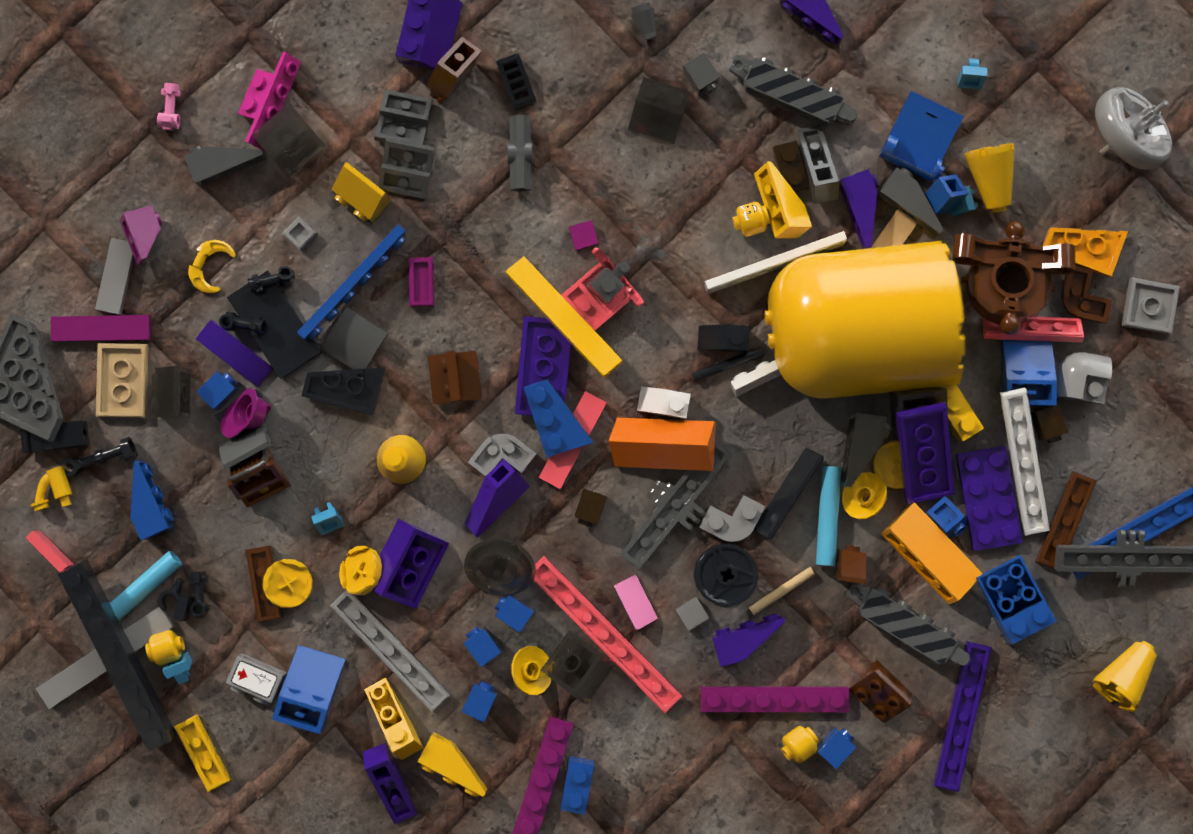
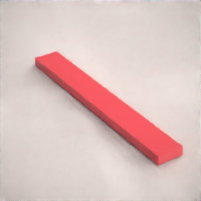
M545 556L526 573L665 714L683 697Z

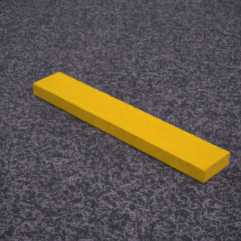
M524 256L506 270V275L603 378L622 363V359Z

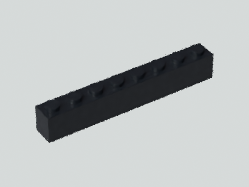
M88 559L64 569L57 575L148 752L171 742L177 733Z

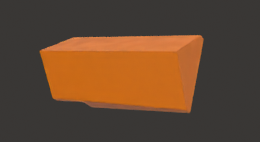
M616 419L608 441L615 467L714 471L715 421Z

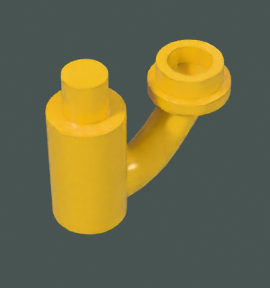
M63 466L47 470L46 474L41 478L35 495V503L30 504L34 512L49 508V499L44 500L49 485H51L55 500H60L62 508L72 505L69 497L72 495V491Z

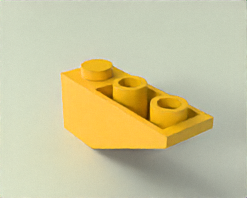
M384 678L364 689L392 753L403 760L423 749L416 730L388 679Z
M433 732L418 760L422 764L421 768L432 774L436 771L443 775V780L449 784L456 785L458 783L466 787L465 792L474 797H478V795L484 797L487 787L456 743Z

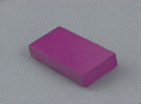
M433 257L409 258V307H435Z

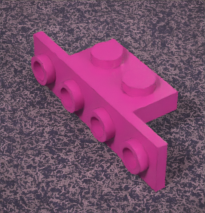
M287 52L282 53L274 74L256 69L238 112L239 115L254 120L245 142L262 151L266 148L301 65V61Z

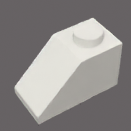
M641 386L637 411L686 419L691 394Z

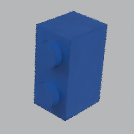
M569 757L561 810L579 814L586 813L594 760Z

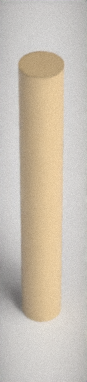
M808 567L748 608L753 615H756L813 577L815 573L811 567Z

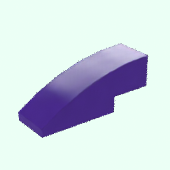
M210 320L195 338L258 387L273 369L258 354L213 320Z

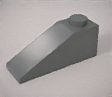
M821 125L798 129L799 144L814 204L837 200L839 198V179Z
M203 146L191 149L189 151L190 154L184 156L193 180L199 187L267 159L266 154L262 150L222 147L203 148Z
M896 168L879 190L877 196L895 209L901 210L918 222V225L937 237L944 229L920 185L913 179L914 175L904 168H901V170Z

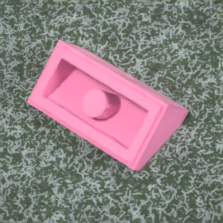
M636 574L614 585L636 630L658 619Z

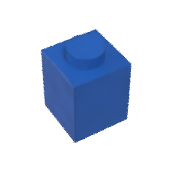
M956 174L939 177L924 195L935 215L953 212L969 193Z
M217 371L196 392L213 410H219L239 389L235 386L237 381L228 372L223 374Z
M509 594L507 599L502 596L494 608L498 611L495 616L519 633L534 612L532 608Z
M475 627L466 634L468 639L464 642V645L480 667L502 652V649L486 627H483L481 630Z
M481 681L480 684L475 682L461 712L484 722L498 693L494 691L495 687L485 681Z
M834 727L817 746V752L837 769L856 748L851 742L854 737L844 728L839 731Z

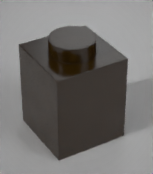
M1060 404L1030 412L1039 441L1047 440L1048 444L1062 440L1061 435L1068 433Z
M583 489L574 517L579 518L577 523L592 527L593 523L598 525L607 496Z

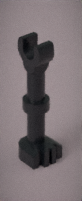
M126 437L120 440V445L107 450H96L95 454L81 459L66 458L62 461V464L71 463L73 465V470L66 473V476L72 477L78 475L81 469L93 464H104L108 459L123 455L125 461L137 458L138 453L133 440L130 437Z

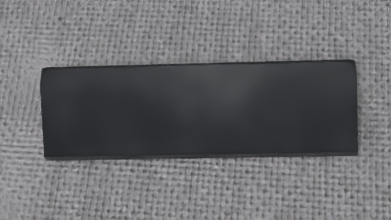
M809 448L804 449L759 518L754 528L756 532L769 540L773 538L824 460V456Z

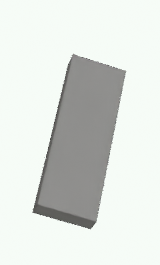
M111 238L96 302V310L118 315L122 313L134 261V255L128 241Z

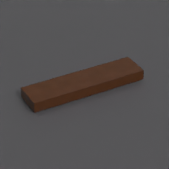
M1075 471L1071 472L1050 523V531H1047L1035 562L1054 569L1056 546L1071 545L1097 480Z

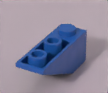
M137 460L134 462L130 518L140 540H147L173 528L172 521L174 519L169 508H165L161 499L164 497L161 489L153 483L151 478L153 477V471L150 465L144 463V461Z

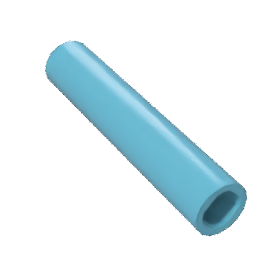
M822 466L816 565L835 566L841 467Z
M169 550L110 602L119 621L182 566V562L172 551Z

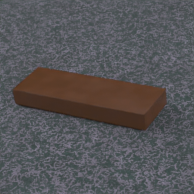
M270 545L247 549L246 556L257 622L282 619V608L272 604L265 596L262 588L265 572L274 563L272 547Z

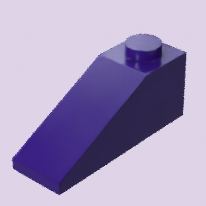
M869 169L839 181L841 194L862 249L872 246L877 199L876 188H878L875 175L870 174Z
M383 743L364 751L365 771L393 823L396 824L417 815L402 775L387 744Z

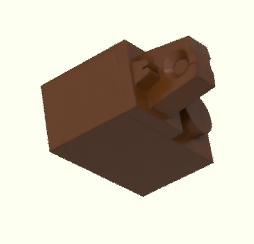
M461 37L436 64L427 84L431 88L430 96L441 104L448 99L474 69L482 50Z

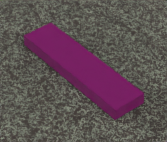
M150 315L51 317L52 342L151 340Z

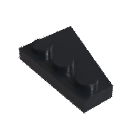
M386 367L307 372L302 397L374 415Z

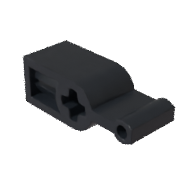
M80 420L62 423L54 442L48 441L25 429H20L22 453L90 445L87 421Z

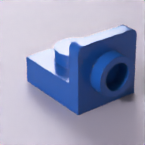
M946 496L927 511L928 516L945 532L949 539L961 535L968 524L965 515Z

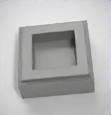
M298 216L282 234L302 251L318 233Z
M697 597L675 609L688 631L709 619Z

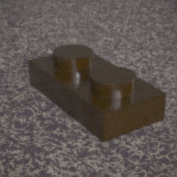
M797 140L773 146L772 149L778 171L794 192L809 189Z

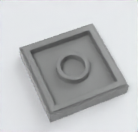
M1133 277L1129 278L1121 326L1171 335L1180 286Z

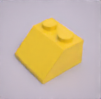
M347 162L343 165L332 187V191L336 194L334 199L344 207L348 204L355 209L353 214L363 222L368 219L374 223L391 201L382 189Z

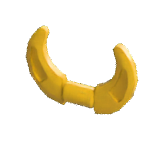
M206 241L196 249L199 252L193 262V266L189 265L188 274L192 284L197 289L206 293H216L220 291V288L209 285L204 279L203 271L200 269H202L207 255L211 256L216 252H226L235 258L236 253L224 241Z

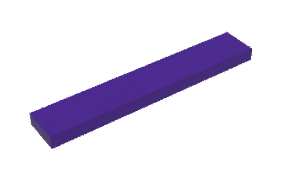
M969 641L965 643L964 651L969 654L970 660L967 663L968 665H960L933 783L935 787L959 792L992 649L990 646Z

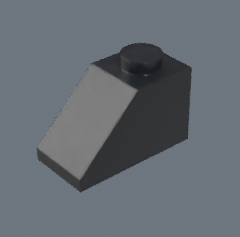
M728 324L699 325L697 350L747 352L749 350L750 326Z

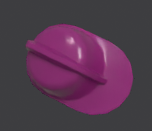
M247 388L225 410L221 420L223 436L233 438L244 429L259 428L271 410V405L258 397L253 388Z

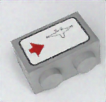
M242 653L237 656L226 684L231 685V690L239 694L247 692L254 695V700L267 704L276 700L287 672Z

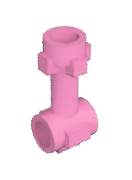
M164 83L161 95L166 96L164 113H158L157 126L163 130L173 131V129H179L180 115L174 114L175 100L176 97H181V90H179L178 84Z

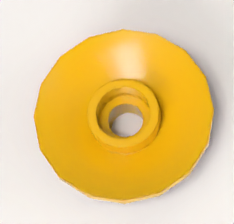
M871 472L860 473L852 477L842 492L844 510L851 517L859 520L875 516L883 508L887 499L885 482L880 476Z
M526 646L516 653L511 665L515 685L527 695H539L545 692L552 679V664L547 654L537 646Z

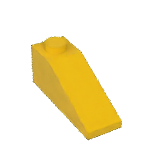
M767 161L754 173L763 203L766 206L775 238L798 239L812 227L806 207L774 164Z

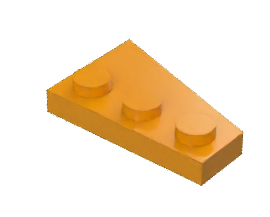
M1051 227L1048 229L1042 246H1052L1061 243L1072 244L1076 247V266L1094 270L1093 272L1110 278L1114 272L1128 231L1116 232Z

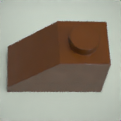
M845 545V549L838 548L834 578L865 584L866 553L860 552V547Z

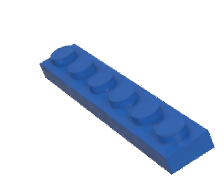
M399 224L298 330L297 333L306 342L310 338L312 340L317 338L323 330L320 327L326 321L331 322L339 313L337 309L343 303L348 304L355 297L356 293L354 291L360 284L365 286L373 277L371 273L377 266L381 268L387 263L390 258L388 254L393 249L397 251L406 242L404 238L406 231Z

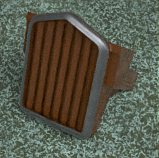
M268 447L229 467L227 486L238 501L242 500L246 507L254 505L291 486L289 478L273 458Z

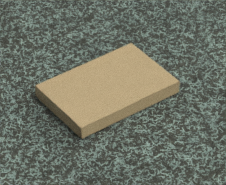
M98 343L96 417L147 418L148 344Z

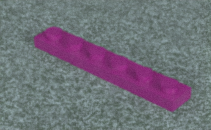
M700 686V711L849 712V687Z
M550 715L512 834L539 833L574 725L573 722Z

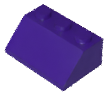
M409 0L395 54L398 62L434 71L438 61L452 48L463 3L459 0Z
M398 518L380 554L382 571L378 584L374 587L373 591L383 597L416 609L449 543Z

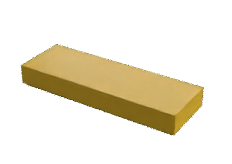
M198 714L174 726L207 792L232 780Z

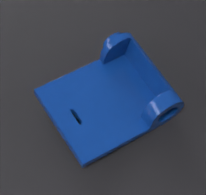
M910 91L879 157L932 182L934 178L938 179L941 177L945 166L942 165V159L964 116Z

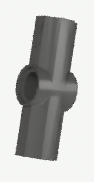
M525 115L510 116V143H508L510 191H531V164H533L531 117Z

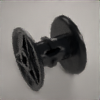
M731 544L714 545L702 552L695 563L693 574L695 585L701 595L715 605L726 607L739 605L750 598L757 587L759 576L756 562L750 553L740 546ZM728 568V573L731 574L730 579L725 578L723 582V576L720 575L721 570L726 571Z

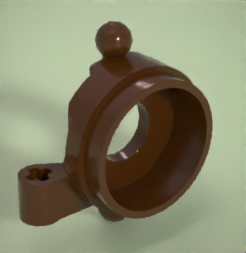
M1018 221L1009 223L1005 229L1008 238L999 239L997 242L986 241L972 234L955 235L952 261L956 264L971 265L967 276L961 278V283H966L968 297L973 308L986 320L999 324L1001 330L1008 335L1017 333L1020 330V323L1035 317L1046 305L1051 292L1056 291V286L1052 284L1051 274L1066 275L1075 272L1076 247L1067 243L1052 246L1031 245L1030 242L1021 239L1025 234V227ZM1008 264L1019 266L1024 270L1028 278V285L1025 291L1018 294H1010L1003 291L996 282L995 275L997 270Z

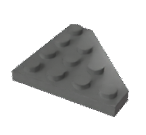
M11 314L0 337V418L48 441L54 442L63 422V415L35 324Z

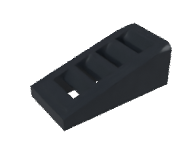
M519 53L496 61L513 109L517 110L537 102ZM511 65H518V67L510 69L508 71L504 70V68L509 67ZM521 73V77L508 81V77ZM518 84H525L524 87L512 91L511 87ZM528 92L529 96L515 100L514 96Z

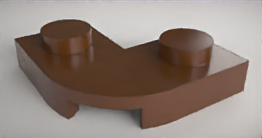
M1075 266V272L1066 274L1061 292L1064 307L1071 315L1077 318L1107 324L1112 299L1088 294L1094 270Z

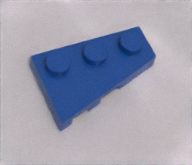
M548 379L524 386L546 458L594 443Z

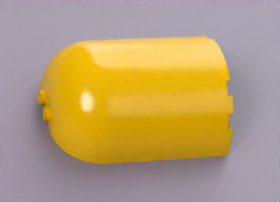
M931 241L812 254L800 257L786 265L776 276L768 296V310L765 311V323L772 327V334H768L769 349H774L776 365L786 382L805 395L824 399L960 384L963 365H959V363L962 361V355H965V338L963 335H959V331L962 330L964 317L954 261H948L950 250L946 243L942 244V241Z

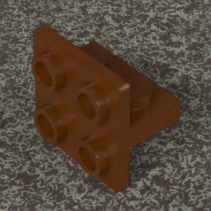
M448 351L445 354L428 356L433 404L480 400L482 398L476 351Z
M878 660L871 663L862 678L849 688V691L883 723L900 714L913 703L910 700L912 693Z

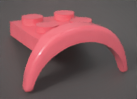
M597 247L592 250V254L599 263L561 295L594 331L600 328L631 300L638 307L644 303L641 296L624 275L620 280L625 286L608 303H602L586 287L603 268L608 267L611 271L615 268L610 259Z

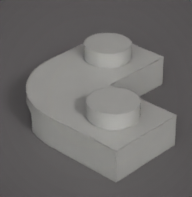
M496 434L487 438L468 463L486 476L503 458L523 473L537 453L512 435Z
M743 495L731 517L710 505L699 528L725 541H740L751 534L765 506Z

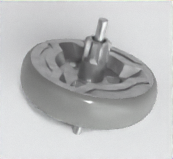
M1115 87L1106 91L1098 99L1095 106L1097 126L1108 144L1100 150V153L1105 155L1110 150H1113L1125 162L1143 170L1154 169L1162 165L1169 158L1172 151L1171 134L1160 112L1169 103L1164 100L1158 106L1152 105L1141 94L1126 87Z

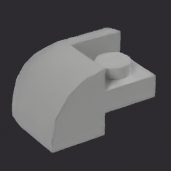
M1074 352L1066 356L1056 367L1057 398L1104 404L1108 380L1112 377L1111 358L1086 352Z

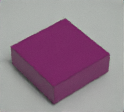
M592 220L569 226L575 251L599 245Z

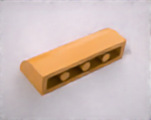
M915 502L903 510L880 533L948 605L959 601L977 581L976 577L983 574Z

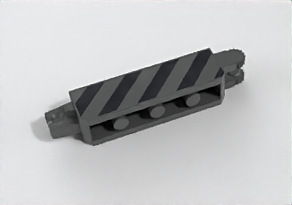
M735 56L729 72L744 81L743 87L746 92L824 127L832 125L834 120L847 124V126L851 125V123L853 124V121L856 120L858 111L854 107L851 108L850 105L843 103L845 97L840 96L841 93L838 90L827 87V89L818 86L817 81L808 77L802 79L796 76L793 70L785 67L780 69L773 66L774 63L763 57L760 59L754 58V61Z
M854 582L850 585L846 595L859 606L860 616L938 664L946 663L950 659L958 665H968L970 656L967 652L956 646L959 641L953 638L955 636L954 632L944 626L941 629L933 626L934 620L923 613L919 616L912 613L911 609L913 607L904 601L899 600L896 603L889 598L891 593L880 586L875 590L874 588L868 589Z

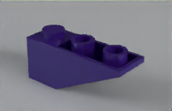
M780 0L779 3L786 13L797 15L802 19L801 22L809 29L815 28L822 33V38L827 42H835L837 45L841 42L843 34L826 0Z
M505 459L486 475L466 518V526L477 538L530 487Z
M777 613L764 616V621L755 624L753 620L742 622L739 624L740 628L730 630V627L715 630L716 635L711 637L719 665L722 667L745 660L785 622V618L783 616L778 617Z

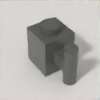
M626 262L620 263L612 271L608 267L603 268L586 287L602 303H608L625 286L620 278L629 271L630 265Z

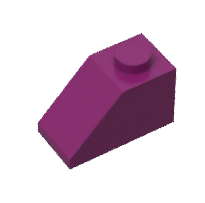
M152 205L123 213L120 219L121 226L138 266L142 265L147 258L162 224L159 214L154 212Z

